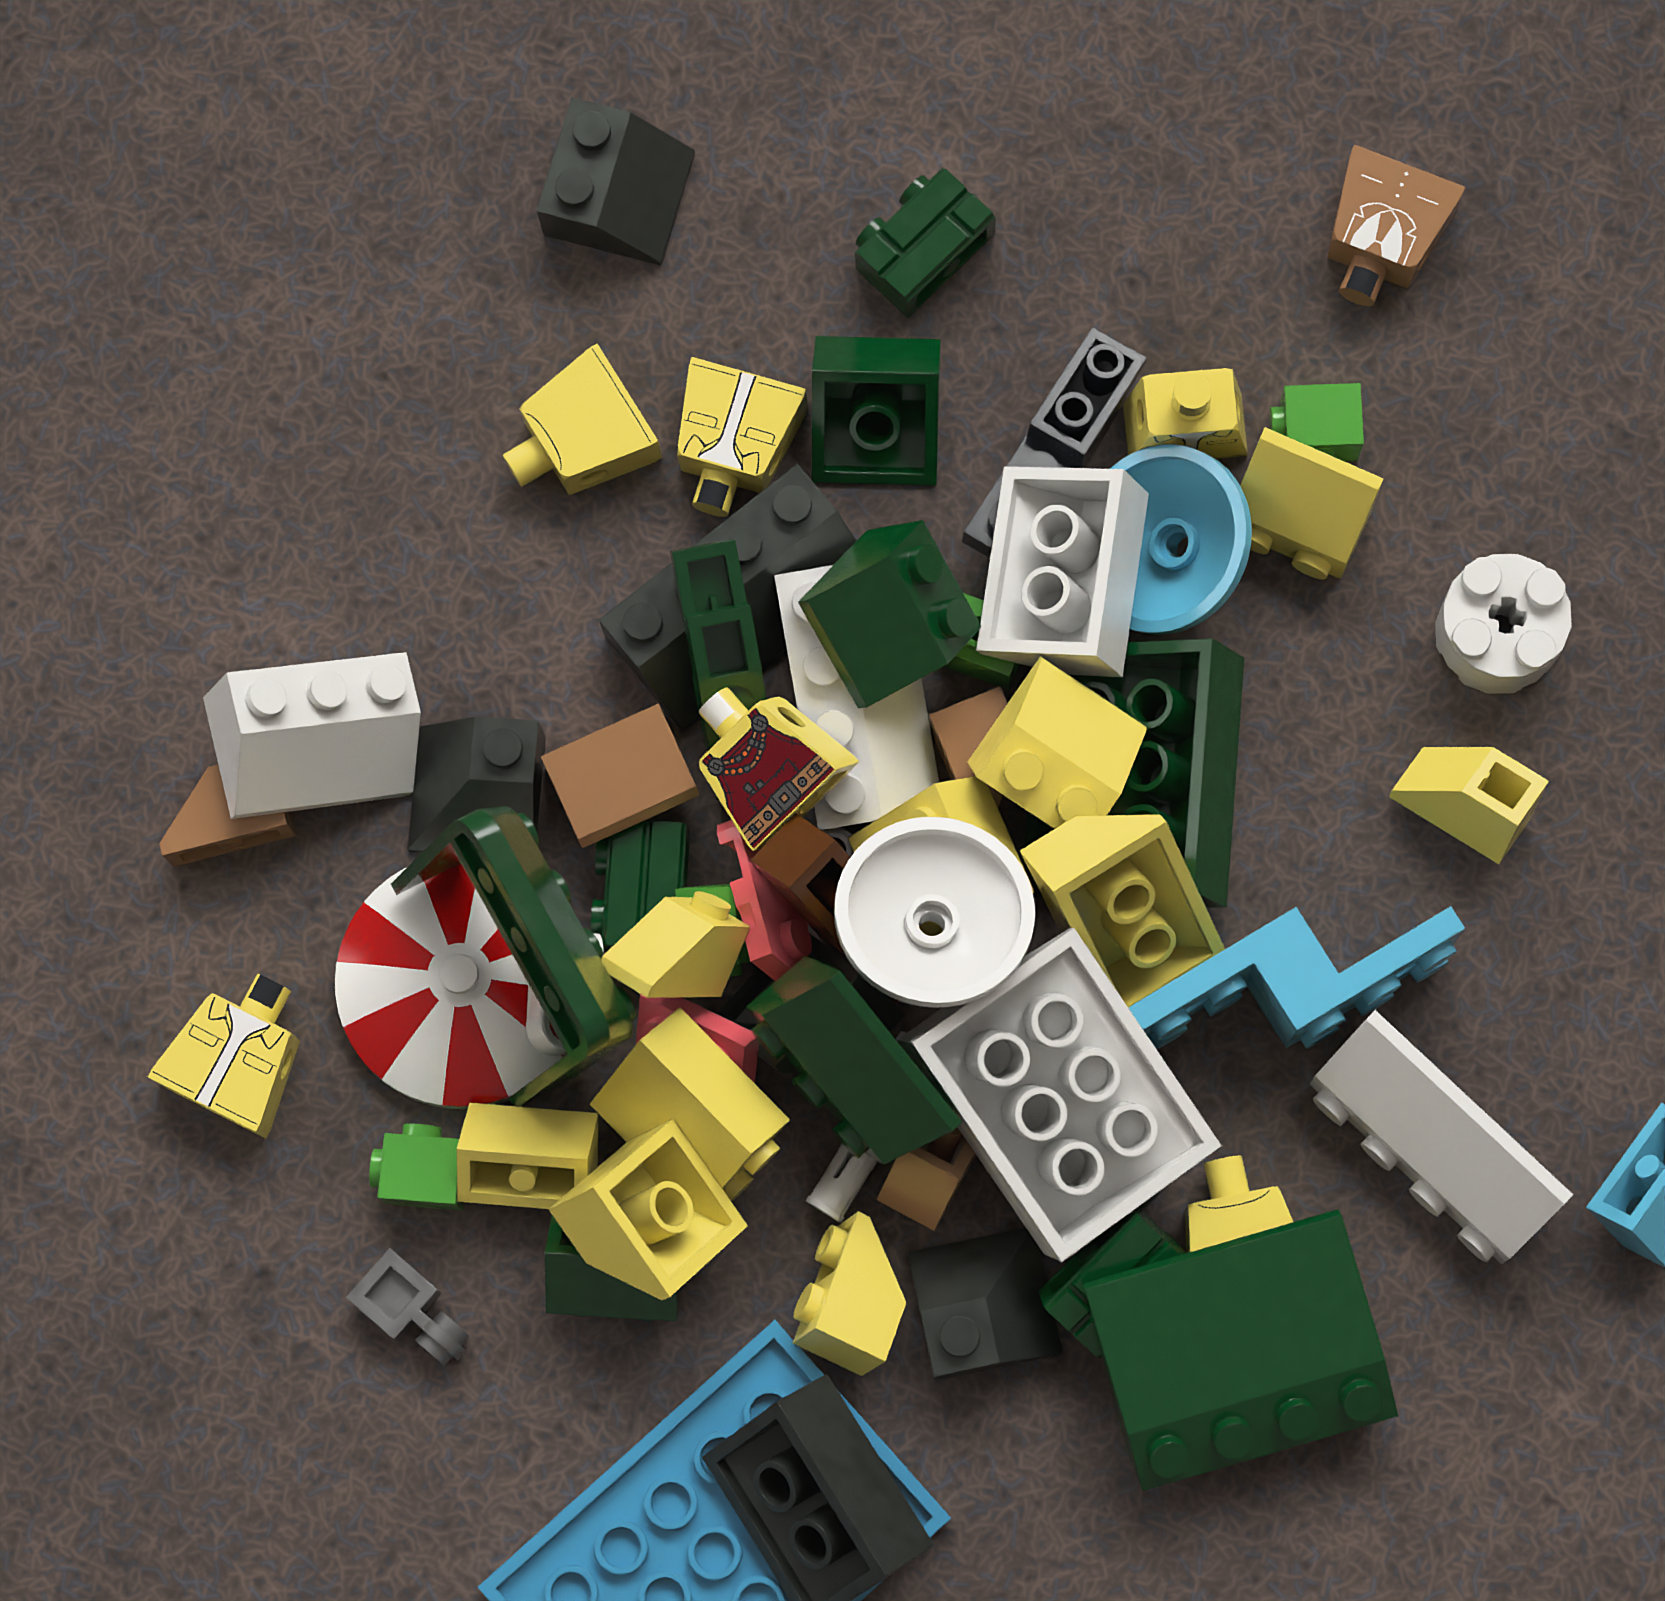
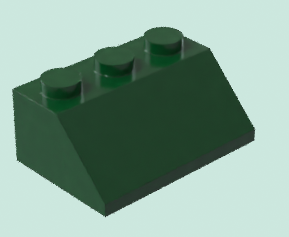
M804 956L746 1007L758 1022L751 1029L752 1034L774 1059L778 1060L782 1055L787 1057L799 1072L792 1079L795 1087L817 1110L824 1104L839 1121L832 1128V1131L846 1149L857 1159L865 1153L884 1165L952 1132L962 1123L840 970Z

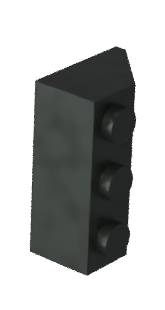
M828 1374L778 1400L702 1457L790 1601H851L935 1546Z

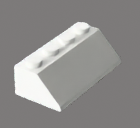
M833 565L774 575L797 709L851 752L859 761L814 806L817 825L820 830L875 821L934 783H939L922 679L913 682L869 707L858 709L798 603Z
M1376 1010L1331 1057L1310 1083L1318 1092L1313 1098L1318 1108L1340 1126L1346 1120L1354 1125L1366 1137L1361 1143L1365 1152L1385 1170L1390 1171L1396 1165L1414 1182L1409 1188L1412 1196L1433 1215L1438 1217L1445 1211L1463 1228L1457 1235L1460 1241L1484 1262H1487L1492 1256L1500 1264L1509 1260L1573 1196L1564 1185Z

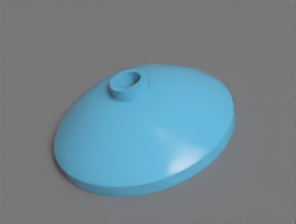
M1162 444L1150 446L1129 454L1110 469H1124L1149 493L1130 629L1146 634L1164 635L1184 631L1198 625L1213 615L1228 600L1240 582L1246 568L1251 548L1252 525L1249 506L1243 490L1236 478L1222 463L1206 453L1183 445ZM1187 537V550L1179 557L1177 554L1178 545L1182 539Z

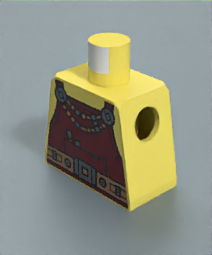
M726 687L713 695L699 710V714L721 738L700 759V770L752 851L763 848L795 813L803 818L859 763L851 752L787 700L779 696L759 701L748 711L732 691Z

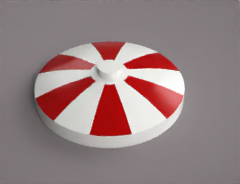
M460 863L396 895L390 884L406 869L404 868L383 882L363 902L353 916L340 945L335 972V996L341 1023L349 1042L358 1056L375 1075L397 1092L413 1100L447 1109H468L469 1103L497 1105L510 1101L509 1097L567 1054L559 1056L542 1054L529 1041L526 1031L528 982L463 865ZM549 1021V1027H550L551 1032L553 1033V1035H554L556 1038L559 1039V1037L557 1036V1034H556L554 1028L552 1027V1025H551V1023H550V1021Z

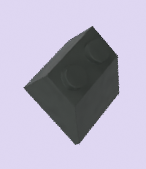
M571 97L536 211L543 235L662 265L694 159L695 150L631 112Z

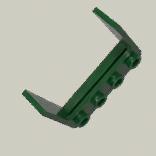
M507 806L477 809L453 821L390 885L395 894L398 895L460 863L463 865L568 1053L509 1097L513 1106L520 1107L581 1074L627 1041L633 1034L632 1022L636 1019V1011L627 992L622 987L615 986L601 961L603 951L598 939L589 929L582 927L570 906L571 894L566 882L558 872L550 870L538 848V834L531 820L523 813L517 814Z

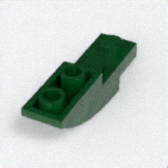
M728 539L671 550L672 566L693 670L692 680L698 712L713 695L726 687L732 691L749 711L759 701L766 700L767 698L750 604L747 603L736 541L735 539ZM699 714L707 753L721 738ZM714 792L715 799H716V800H719L718 797H717V795H716L715 792Z

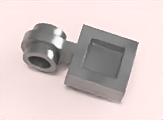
M391 1248L384 1253L346 1297L397 1343L416 1323L424 1331L415 1341L444 1366L452 1357L459 1360L467 1351L462 1346L470 1338V1335L442 1311L433 1320L425 1314L442 1293Z

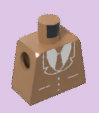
M1354 144L1344 177L1327 255L1329 259L1349 266L1339 289L1341 296L1358 305L1372 306L1384 280L1404 288H1409L1454 218L1465 186Z

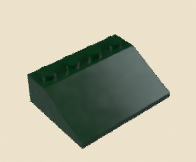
M1213 638L1127 643L1123 677L1070 675L1147 727L1123 791L1106 816L1161 815L1168 824L1205 907H1227L1244 657ZM1028 811L1026 814L1024 848L1054 830L1053 827ZM1023 858L1022 865L1034 890L1033 897L1043 898Z
M1339 1209L1083 1283L1124 1442L1142 1491L1398 1417L1386 1360L1345 1223Z

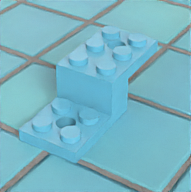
M1450 906L1341 973H1338L1299 910L1295 907L1128 1008L1154 1047L1159 1049L1188 1030L1186 1024L1192 1020L1190 1018L1191 1015L1203 1008L1206 1009L1210 1017L1216 1015L1243 997L1241 991L1248 987L1284 1046L1288 1048L1301 1040L1305 1048L1309 1049L1340 1029L1338 1025L1346 1019L1343 1015L1344 1013L1356 1007L1360 1015L1363 1016L1395 996L1393 992L1401 987L1399 980L1411 974L1415 982L1418 983L1445 967L1449 963L1448 959L1457 953L1453 945L1465 927Z

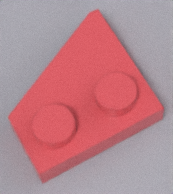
M729 820L717 825V836L720 845L730 846L737 852L743 878L730 882V886L742 922L750 926L745 939L749 958L754 965L774 981H777L804 956L808 957L811 953L812 940L808 931V923L752 863L751 859L761 849L752 851L733 821Z

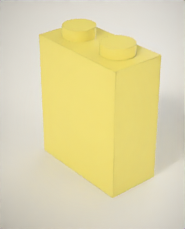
M680 1007L639 1040L590 1103L626 1142L674 1119L731 1202L754 1180L746 1170L752 1176L755 1175L781 1149L773 1139L790 1121L771 1099Z

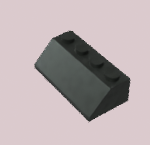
M798 464L693 545L697 546L735 539L746 599L751 607L762 669L787 650L774 575L834 565L856 542L855 537L838 511ZM671 562L602 616L599 622L606 640L681 731L684 732L698 721L700 717L692 680L691 659Z

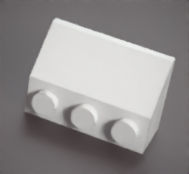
M1004 467L976 651L983 655L1031 667L1042 656L1068 675L1123 677L1149 493L1124 469Z
M406 652L227 672L203 697L231 819L396 798L413 793L421 711Z

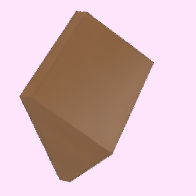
M659 703L541 756L582 848L700 796Z

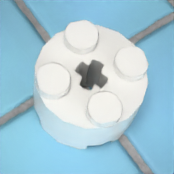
M1492 554L1487 557H1479L1465 566L1464 570L1450 585L1435 621L1436 647L1439 653H1442L1447 666L1459 676L1458 679L1464 685L1488 694L1515 693L1523 687L1537 682L1555 663L1563 650L1571 629V605L1565 592L1563 580L1555 570L1546 568L1542 563L1519 554ZM1496 615H1503L1508 618L1509 623L1513 625L1510 633L1504 634L1498 631L1499 623L1494 619Z

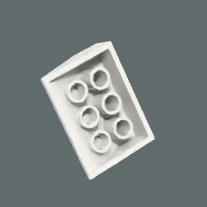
M1069 928L1024 956L1015 972L996 990L969 1003L942 1007L897 1039L908 1056L962 1121L958 1129L1042 1252L1061 1262L1222 1146L1075 928Z

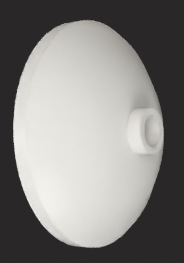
M920 817L904 820L885 827L868 838L854 852L844 867L838 882L834 917L837 936L846 957L855 970L873 987L896 1000L923 1007H951L969 1003L986 996L1001 986L1015 972L1022 962L1031 941L1035 920V906L1032 888L1021 864L997 838L963 821L942 817ZM924 922H935L941 927L942 933L936 936H928L920 930L919 926Z

